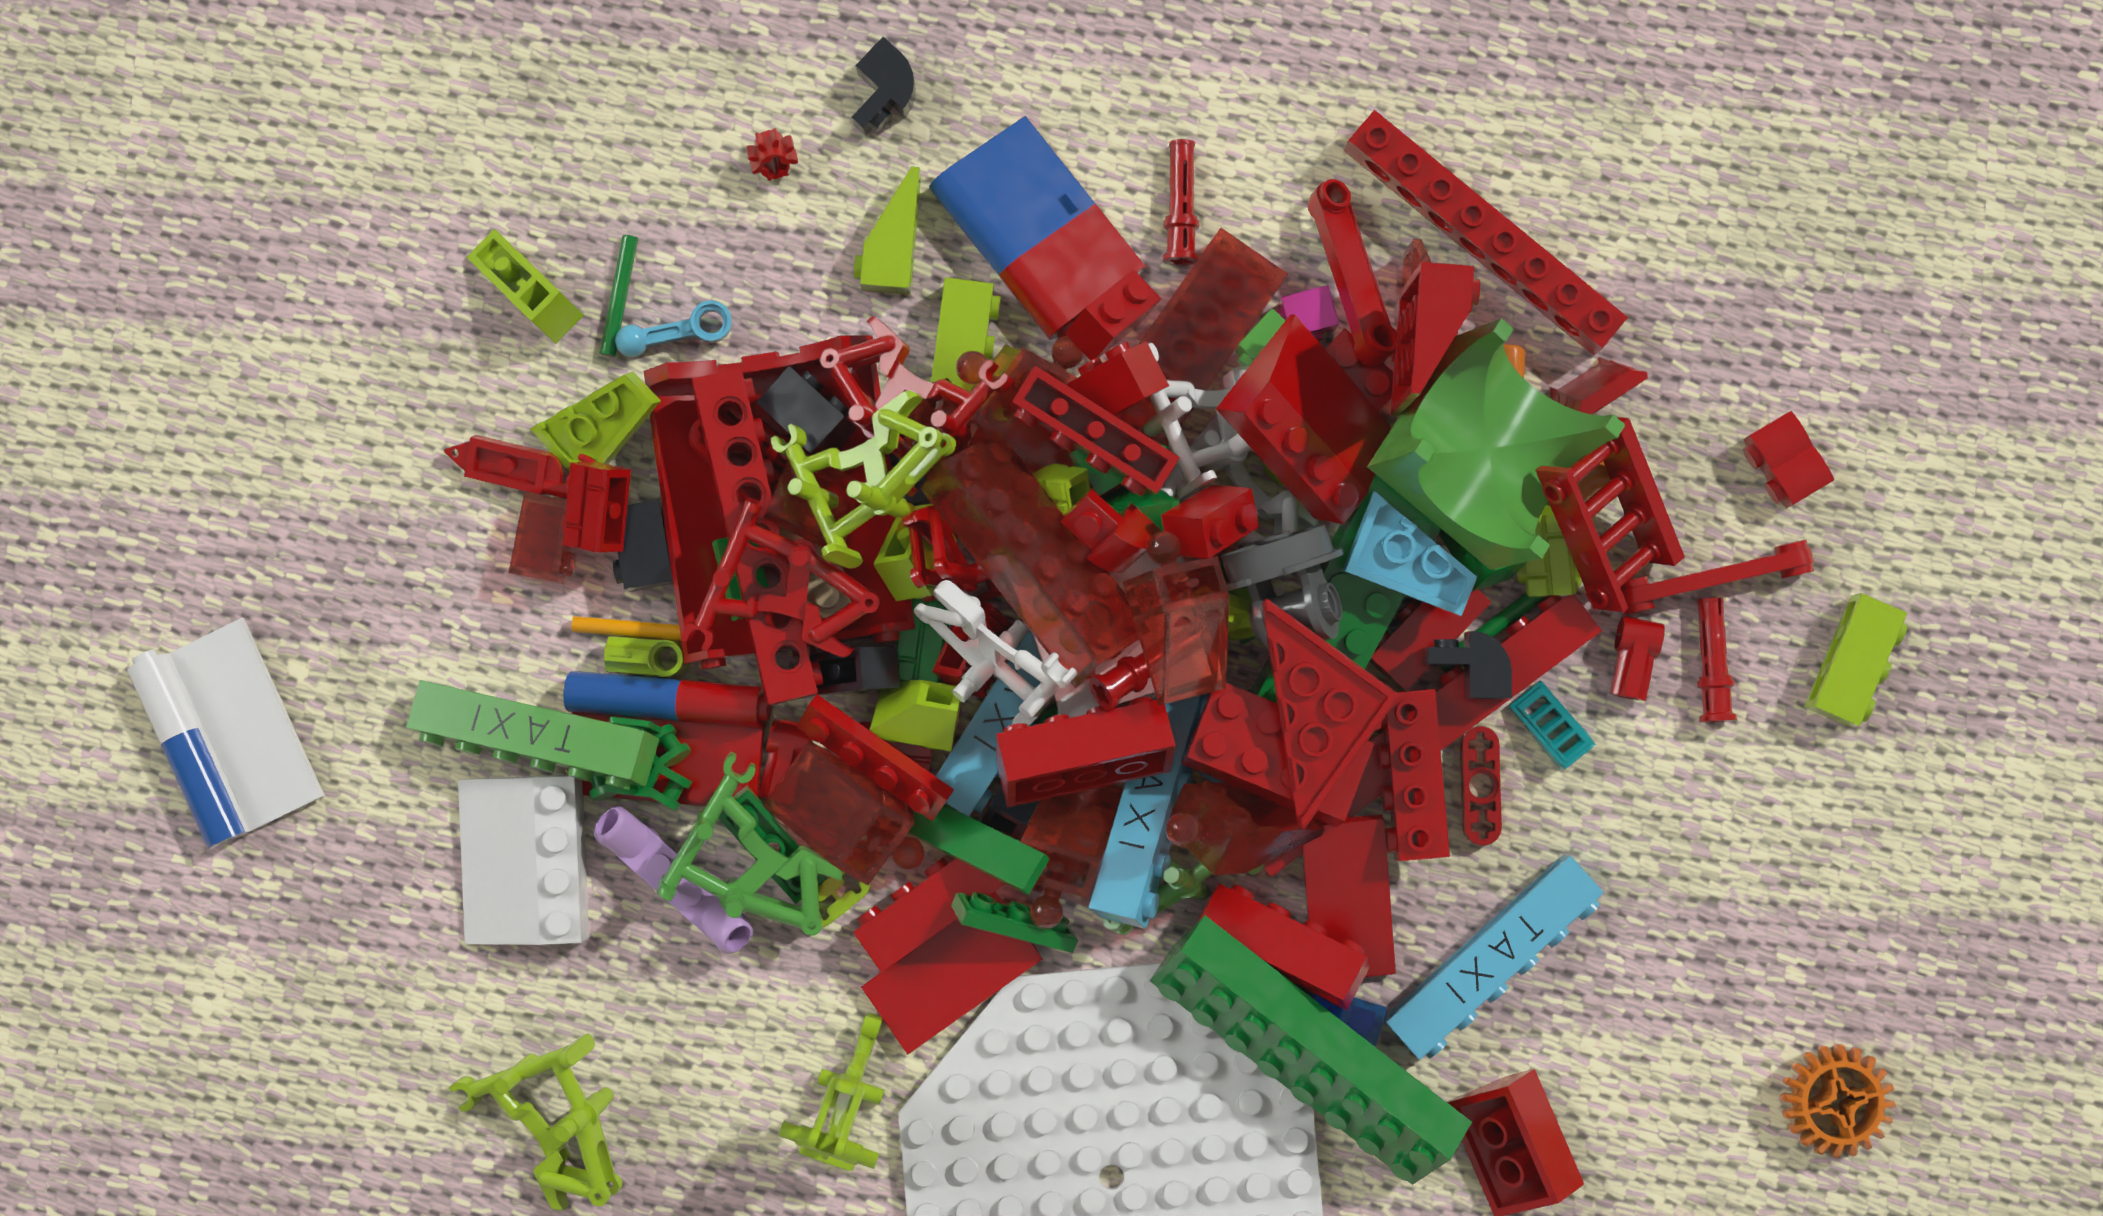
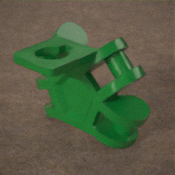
M610 717L609 723L644 730L659 738L657 747L662 745L666 753L660 758L655 753L646 787L631 784L630 790H623L606 785L605 777L593 775L591 781L593 789L589 791L590 800L601 801L612 798L616 794L650 797L677 811L680 805L677 802L683 789H689L693 782L667 767L676 765L684 760L691 753L690 747L687 743L681 744L675 736L677 730L672 724L660 727L651 721ZM660 774L670 779L663 793L653 789Z

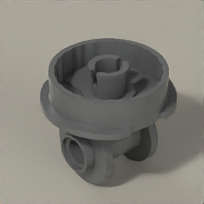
M1326 524L1292 533L1290 531L1278 533L1254 541L1253 545L1222 555L1221 559L1228 582L1221 584L1222 591H1228L1248 586L1252 599V605L1249 607L1250 624L1255 637L1265 645L1268 651L1261 605L1265 599L1270 600L1308 629L1315 630L1317 635L1323 640L1335 639L1339 631V621L1342 618V606L1335 587L1332 583H1327L1320 563L1343 555L1344 552L1342 548L1333 549ZM1298 571L1303 589L1277 596L1271 579Z

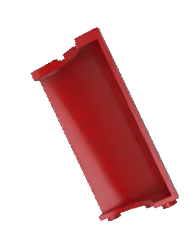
M840 335L800 346V353L780 356L779 352L775 351L741 357V362L717 365L716 360L666 362L643 371L646 386L661 401L651 412L650 422L680 636L683 629L689 623L695 622L712 583L713 575L717 571L718 564L712 542L716 539L727 537L711 467L691 448L688 440L692 425L699 419L691 386L692 378L741 368L744 379H752L757 402L790 366L800 376L807 370L825 386L819 392L829 401L834 395L850 409L852 407L850 401L830 370L821 365L820 357L826 349H844L873 340V335ZM877 363L854 370L875 404L881 395ZM756 402L750 403L751 410L780 435L783 433L789 434ZM718 414V418L725 425L732 426L722 416ZM849 416L847 419L858 429L839 448L840 452L853 449L870 440L869 437L865 436L862 428L856 425L855 421L850 419ZM700 427L698 430L701 432L702 435L699 441L701 444L705 445L702 429ZM802 447L803 451L808 456L812 455L807 449ZM733 453L728 457L729 461L736 466H744L750 462L747 456L742 453ZM890 453L888 455L884 454L887 472L892 470ZM864 464L845 471H840L830 466L814 472L820 488L838 495V505L834 509H830L836 522L861 505L856 499L847 494V486L852 481L867 483ZM772 465L773 468L781 476L784 477V479L787 481V484H789V482L792 479L788 477L783 471H781L776 465ZM771 483L769 485L771 496L774 499H778L779 497L775 494L778 486L775 483ZM739 491L737 492L738 501L744 505L747 498ZM789 492L788 497L783 504L797 501L803 498L792 495ZM888 514L885 516L875 515L843 538L848 549L859 552L863 560L862 564L856 568L844 567L845 573L866 588L877 591L880 595V605L875 612L865 614L834 634L833 636L841 643L874 637L875 643L900 640L899 632L915 629L911 599L896 601L873 565L896 517ZM764 567L769 588L775 587L779 583L778 572L772 567ZM867 599L866 602L873 603V600ZM775 612L765 615L768 625L772 628L781 629L788 625V615ZM716 614L710 628L714 632V641L707 651L702 650L705 635L700 630H693L686 643L681 641L684 664L701 662L702 669L727 666L726 659L755 656L747 620L742 619L732 622V618L729 615ZM807 645L809 654L817 653L815 646ZM783 647L776 651L777 653L792 650V657H798L797 653L789 647Z

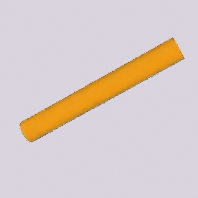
M573 616L571 629L572 632L681 641L678 624Z

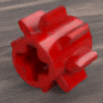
M776 128L755 133L754 145L746 146L752 173L758 174L761 172L768 181L789 176L790 164L798 163L792 136L787 135L783 137L781 133L777 132Z

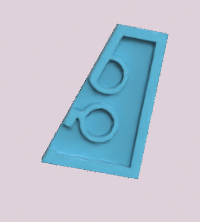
M1373 491L1343 570L1462 616L1477 576L1440 545L1436 544L1409 519L1393 508L1378 493Z

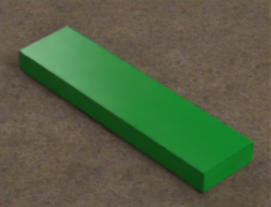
M908 805L896 825L902 832L1027 895L1031 892L1050 860L1044 853L946 805L943 806L933 822L924 815L915 812Z

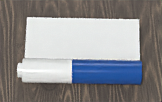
M244 618L221 627L171 653L157 655L156 650L153 649L132 658L134 665L129 667L127 672L208 849L229 843L325 796Z

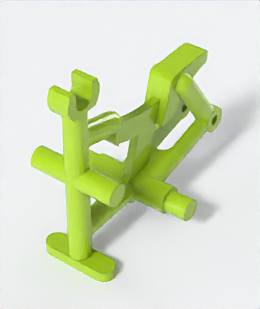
M904 391L876 411L872 416L875 436L847 451L840 452L837 448H829L806 457L802 449L807 442L806 433L802 428L793 424L788 425V430L791 433V440L788 444L784 439L777 436L771 438L773 449L788 457L797 477L789 482L788 491L790 494L808 501L826 540L827 545L821 550L825 560L850 569L861 565L863 560L860 553L848 549L843 538L875 515L885 516L888 514L899 518L915 511L914 505L907 502L903 497L942 456H948L954 452L956 441L952 436L945 433L941 434L939 430L933 427H926L907 418L913 409L921 403L923 399L921 395L913 391ZM900 433L917 441L918 443L888 473L884 454L888 455L898 447ZM864 464L867 483L852 481L847 486V494L856 499L861 505L836 522L830 509H834L838 505V495L820 488L814 472L830 466L840 471H845Z
M870 1012L867 1013L846 1073L838 1074L822 1068L817 1084L828 1088L813 1128L803 1124L799 1126L785 1120L783 1121L778 1136L794 1141L796 1145H799L798 1153L848 1171H853L854 1166L857 1164L875 1169L880 1153L863 1148V1145L849 1141L848 1137L861 1101L865 1100L880 1105L885 1091L884 1089L861 1082L883 1021L881 1016ZM830 1105L832 1108L835 1106L827 1132L821 1131Z
M590 1034L580 1036L570 1045L539 1057L535 1054H528L513 1067L475 1081L470 1076L461 1077L449 1087L451 1092L461 1089L468 1094V1100L459 1106L460 1111L466 1112L471 1110L482 1100L484 1095L490 1093L509 1118L515 1121L520 1120L531 1131L546 1155V1158L534 1168L533 1172L550 1207L557 1211L564 1210L569 1206L566 1193L588 1198L593 1205L601 1207L623 1185L621 1177L614 1172L599 1115L614 1099L613 1091L610 1088L603 1087L586 1099L570 1067L594 1049L595 1041ZM553 1069L571 1108L565 1117L550 1128L543 1117L534 1109L532 1103L525 1102L520 1104L510 1090L525 1079ZM574 1136L577 1137L586 1170L565 1165L570 1155L565 1143Z

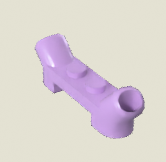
M615 806L607 810L595 824V839L618 856L657 891L660 878L666 874L678 852L661 838L662 835L647 822L637 818L621 806ZM682 878L676 888V894L672 901H668L701 930L724 954H733L740 951L753 936V924L743 911L737 918L729 917L721 906L718 897Z

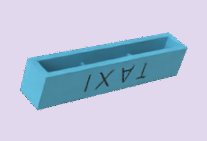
M1029 628V632L1024 636L1016 650H1026L1041 661L1034 637ZM1010 660L1007 664L1034 688L1041 683L1022 668L1016 670L1014 663ZM999 679L992 686L936 775L937 778L954 789L946 803L967 816H970L973 810L981 813L991 798L993 792L988 790L987 787L995 775L1000 777L996 762V733H1001L1005 727L1012 725L1013 719L1020 712L1019 706L1024 702Z
M1205 682L1152 699H1164L1176 745L1172 768L1169 773L1125 782L1089 905V909L1100 918L1147 929L1149 918H1154L1159 906L1157 891L1160 880L1164 878L1165 870L1170 867L1171 856L1168 853L1172 839L1177 838L1181 830L1182 815L1180 811L1184 799H1187L1191 794L1193 788L1192 768L1182 765L1181 762L1210 692V688Z
M1563 854L1384 1016L1382 1020L1416 1058L1420 1060L1425 1055L1429 1059L1445 1047L1447 1041L1444 1038L1453 1029L1457 1028L1461 1031L1478 1016L1474 1011L1485 1000H1488L1489 1003L1494 1002L1508 989L1505 983L1516 972L1520 975L1528 972L1539 961V958L1536 956L1539 951L1547 944L1552 948L1560 943L1569 934L1570 931L1566 927L1577 917L1584 920L1599 907L1600 903L1597 899L1604 892L1571 855Z

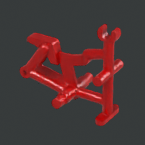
M875 316L870 317L866 322L875 332L876 339L840 350L829 348L824 350L820 357L821 365L830 370L852 405L849 410L850 419L855 421L856 425L862 428L865 436L870 439L875 436L872 423L873 414L902 392L908 390L921 395L923 399L931 402H938L945 398L959 405L950 416L941 410L935 411L931 416V423L938 428L937 430L941 434H948L960 443H965L971 438V430L965 426L966 422L994 391L1004 393L1009 390L1014 381L1009 375L1004 373L999 380L992 382V375L999 366L991 359L984 362L980 367L979 377L982 380L971 392L944 379L937 380L935 383L923 380L903 366L910 352V347L891 328ZM879 363L878 369L889 379L875 404L854 370ZM901 433L898 439V447L892 451L900 460L912 449L903 439L904 435ZM913 486L907 494L913 497L918 490Z
M953 452L948 456H942L933 465V469L938 477H943L949 492L941 506L942 513L944 514L941 518L940 512L933 505L915 510L901 517L904 527L909 528L913 569L910 570V576L917 588L927 585L937 586L941 581L948 580L959 589L967 592L976 590L977 584L985 581L989 591L976 596L981 602H985L1015 589V581L1004 585L1000 576V572L1014 567L1012 555L1009 552H1005L993 557L981 529L984 526L1001 520L1003 517L1002 512L997 504L974 512L958 473L960 463L956 453ZM952 534L956 538L966 534L977 562L970 565L966 562ZM922 536L929 545H933L935 570L926 568ZM932 594L922 599L925 602H930L936 598Z
M748 497L745 500L743 510L717 571L713 575L712 583L695 622L689 623L683 629L681 641L686 643L693 630H700L705 635L702 650L707 651L714 641V632L710 628L716 614L753 618L757 611H766L802 620L801 637L804 642L839 657H847L852 653L853 649L838 641L833 635L865 614L875 612L880 605L879 593L873 589L866 588L831 562L825 560L817 553V548L811 541L807 539L792 541L755 525L764 503ZM748 540L787 556L790 568L786 596L757 593L752 595L748 601L724 598ZM810 572L850 598L852 602L822 620L819 606L807 601ZM872 599L873 603H867L866 600Z

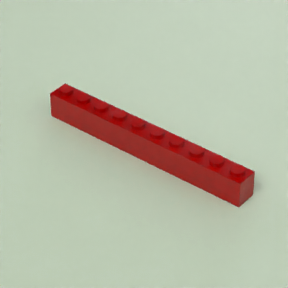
M1551 594L1537 605L1541 610L1539 614L1530 620L1524 615L1505 629L1509 636L1499 643L1507 652L1511 662L1512 698L1602 632L1575 594L1563 596ZM1461 666L1451 668L1439 678L1443 685L1435 690L1440 749L1446 748L1510 699H1464V669ZM1383 727L1376 730L1377 734L1368 740L1374 743L1346 818L1353 817L1382 795V786H1388L1387 769H1380L1378 760V744H1384ZM1278 804L1279 807L1266 816L1261 810L1245 821L1242 826L1246 831L1239 836L1250 851L1264 863L1263 870L1269 877H1272L1302 855L1300 826L1297 825L1295 811ZM1312 818V820H1311L1310 822L1319 821V820H1316V819Z

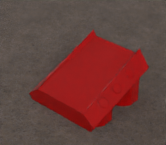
M1598 357L1597 365L1558 390L1551 387L1550 399L1573 410L1593 415L1648 379V374L1646 371Z

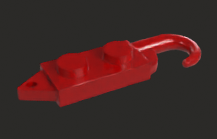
M474 435L467 442L444 449V453L465 471L464 477L539 495L547 494L567 499L568 490L566 482H563L562 464L558 457L551 452L480 435ZM578 455V460L581 462H596L588 455Z

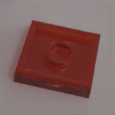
M804 452V454H805L806 457L811 456V455H809V454H807V453ZM787 459L763 518L823 548L827 543L808 501L792 495L788 491L789 482L797 477L789 459ZM831 466L814 472L820 488L838 495V505L834 509H830L836 522L861 505L856 499L847 494V486L850 482L861 481ZM848 535L843 538L845 542L847 540Z

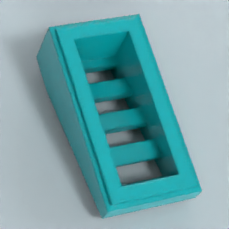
M1541 680L1508 706L1559 770L1567 769L1596 745L1582 726ZM1542 696L1546 703L1529 716L1525 709ZM1553 710L1557 715L1543 727L1539 728L1536 722ZM1561 723H1564L1567 729L1551 741L1546 735ZM1574 736L1578 742L1562 754L1558 748Z

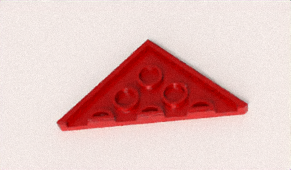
M1265 599L1261 605L1296 821L1298 826L1305 829L1400 695L1270 600Z

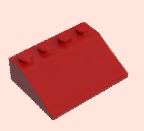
M1421 262L1401 289L1399 294L1390 416H1399L1421 394L1466 317L1471 313L1473 305H1478L1481 284L1480 279H1474V266Z
M1295 314L1289 315L1216 408L1314 519L1344 524L1367 495L1375 474L1367 466L1391 429V425Z

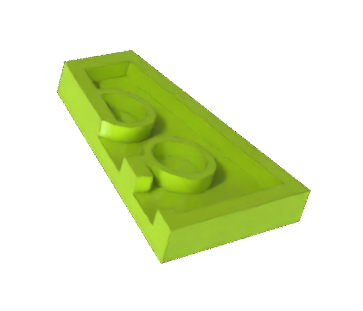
M630 372L529 429L553 455L558 457L559 461L569 472L571 462H581L578 460L579 454L588 455L596 462L609 464L661 401L634 372Z

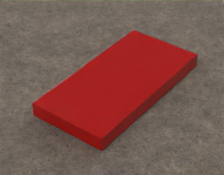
M1383 814L1346 818L1345 822L1338 827H1333L1321 821L1309 822L1305 829L1300 827L1308 921L1323 927L1328 932L1326 936L1341 943L1342 939H1347L1361 946L1365 950L1364 955L1368 957L1370 965L1365 977L1396 974L1385 819Z
M996 891L990 895L996 902L1005 904ZM956 919L885 971L862 985L861 988L908 1055L1043 960V957L1031 942L962 925L959 919Z

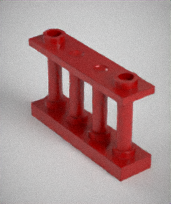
M1617 417L1625 424L1618 438L1603 444L1592 453L1581 457L1570 468L1539 466L1535 471L1542 485L1543 494L1550 504L1585 587L1586 596L1591 602L1593 609L1624 613L1629 607L1620 587L1647 563L1676 566L1685 558V555L1629 418ZM1601 462H1604L1610 481L1585 502L1577 483ZM1618 496L1624 516L1599 537L1592 518ZM1632 531L1638 545V550L1613 571L1606 553Z

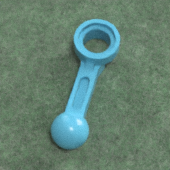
M704 301L694 308L691 318L644 329L637 325L622 327L616 335V347L620 353L627 357H637L644 353L647 347L690 338H698L708 343L719 342L731 330V314L727 307L718 301ZM709 312L718 313L723 318L722 328L716 333L703 331L700 327V320L704 314Z

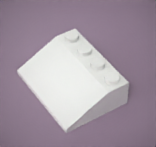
M568 775L458 780L465 944L545 945L582 943L589 938L582 780Z

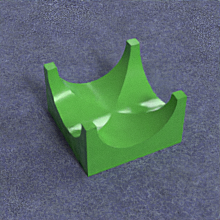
M1502 318L1454 337L1421 394L1402 412L1367 466L1490 570L1542 559L1550 546L1538 534L1535 535L1538 520L1548 502L1543 494L1542 485L1535 470L1539 466L1570 468L1581 457L1592 453L1603 444L1618 438L1625 426L1614 414L1600 416L1573 410L1550 399L1530 385L1515 370L1506 356L1504 343L1514 328Z

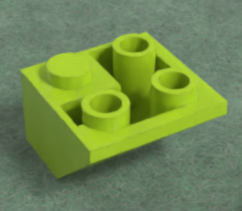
M926 680L900 681V687L880 690L870 731L888 742H902L924 746L933 750L951 751L962 702L952 693L956 686Z

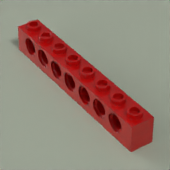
M1375 109L1348 140L1344 152L1593 356L1604 348L1628 319L1623 312Z
M741 368L692 378L691 386L728 543L743 510V505L737 499V492L746 486L755 488L760 494V502L764 503L755 525L781 536L778 524L785 523L780 499L772 500L769 484L775 482L771 459L762 458L759 443L766 442L761 418L753 419L750 403L756 402L752 379H744ZM731 406L740 412L742 419L738 424L728 426L719 420L718 412L724 407ZM736 446L744 447L749 451L751 461L744 466L733 465L727 457L728 451ZM747 541L735 570L741 599L748 601L752 595L757 593L786 596L789 575L788 564H790L787 556L765 547H754ZM762 567H772L779 574V583L772 588L762 587L756 580V572ZM757 611L753 618H746L767 706L815 696L818 693L816 686L822 685L823 679L818 660L810 661L807 645L810 644L802 640L803 621L789 616L787 626L775 629L768 625L765 618L766 611ZM783 647L792 648L798 655L797 666L790 670L779 667L775 661L776 651Z

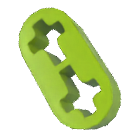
M856 864L846 865L841 868V881L829 877L818 886V899L820 902L824 901L831 894L836 899L827 909L830 916L827 919L821 916L822 927L833 923L867 895L871 887V877L865 868ZM846 872H849L852 876L859 873L863 878L859 883L862 889L861 892L856 894L855 891L850 890L840 897L836 890L846 882L843 875Z

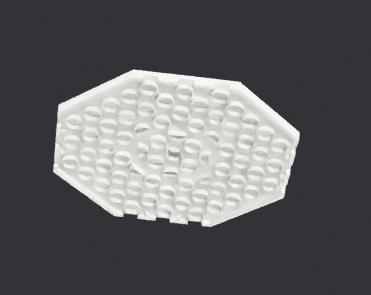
M1161 963L1020 975L999 990L898 1112L907 1216H1323L1314 1111L1310 1105L1297 1100L1291 1091L1275 1078L1268 1077L1262 1073L1258 1065L1243 1053L1231 1049L1226 1044L1225 1039L1216 1032L1195 1021L1192 1014L1176 1001H1171L1164 997L1159 989L1149 981ZM1108 1165L1118 1166L1124 1174L1123 1181L1115 1188L1104 1186L1099 1178L1101 1170Z

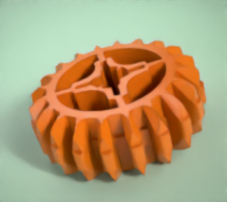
M1835 1044L1832 1053L1827 1046H1819L1817 1051L1819 1059L1811 1052L1803 1053L1807 1066L1804 1067L1794 1062L1791 1064V1068L1799 1074L1796 1080L1790 1077H1784L1783 1079L1784 1084L1793 1087L1792 1093L1784 1092L1780 1094L1782 1101L1792 1103L1791 1107L1785 1108L1782 1111L1783 1117L1787 1119L1797 1118L1788 1127L1790 1132L1794 1134L1802 1132L1799 1140L1801 1144L1809 1146L1814 1143V1152L1821 1155L1829 1149L1830 1155L1835 1158H1840L1843 1149L1848 1155L1856 1156L1858 1153L1857 1143L1866 1150L1872 1149L1870 1135L1879 1139L1885 1137L1884 1132L1878 1128L1880 1122L1889 1125L1893 1123L1891 1117L1884 1115L1885 1108L1892 1109L1896 1106L1895 1101L1884 1098V1095L1894 1090L1892 1084L1880 1083L1887 1075L1886 1070L1880 1067L1873 1069L1876 1062L1873 1056L1867 1055L1862 1058L1861 1049L1852 1047L1847 1052L1842 1044ZM1847 1067L1852 1069L1862 1079L1865 1087L1847 1088L1843 1078L1838 1076L1836 1068ZM1823 1074L1820 1077L1822 1084L1820 1092L1816 1096L1808 1098L1813 1083ZM1837 1093L1848 1096L1845 1097V1100L1839 1102V1109L1829 1105L1837 1100ZM1867 1103L1866 1111L1856 1125L1855 1112L1859 1106ZM1815 1113L1820 1115L1829 1114L1833 1124L1838 1125L1839 1133L1828 1134L1822 1132L1815 1125L1810 1115Z

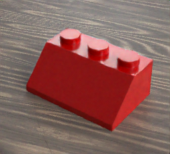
M1535 1068L1502 1077L1447 1101L1448 1104L1472 1121L1461 1141L1494 1216H1505L1559 1204L1584 1185V1181Z

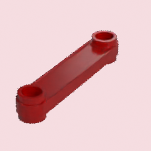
M1329 179L1321 183L1311 194L1307 207L1310 215L1315 220L1355 342V355L1363 364L1374 367L1384 363L1395 352L1397 332L1391 326L1350 203L1351 192L1343 182L1337 179Z
M1806 539L1774 547L1776 555L1650 584L1647 576L1630 579L1620 587L1629 607L1622 614L1627 615L1655 608L1653 600L1776 571H1780L1782 579L1814 572L1812 564L1814 559L1811 547H1808Z

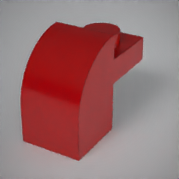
M1093 489L1089 490L1068 510L1060 521L1091 550L1087 559L1099 568L1112 573H1123L1155 545L1162 532L1132 502L1119 514Z

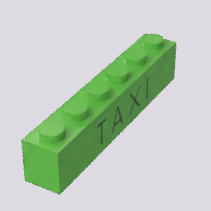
M424 680L419 681L406 728L420 733L419 741L443 747L444 741L447 740L457 743L456 750L473 755H480L481 749L494 751L492 758L517 764L518 757L531 760L529 766L551 773H554L556 766L567 768L568 776L590 782L593 775L606 778V785L623 790H630L631 784L646 787L659 738L644 730Z

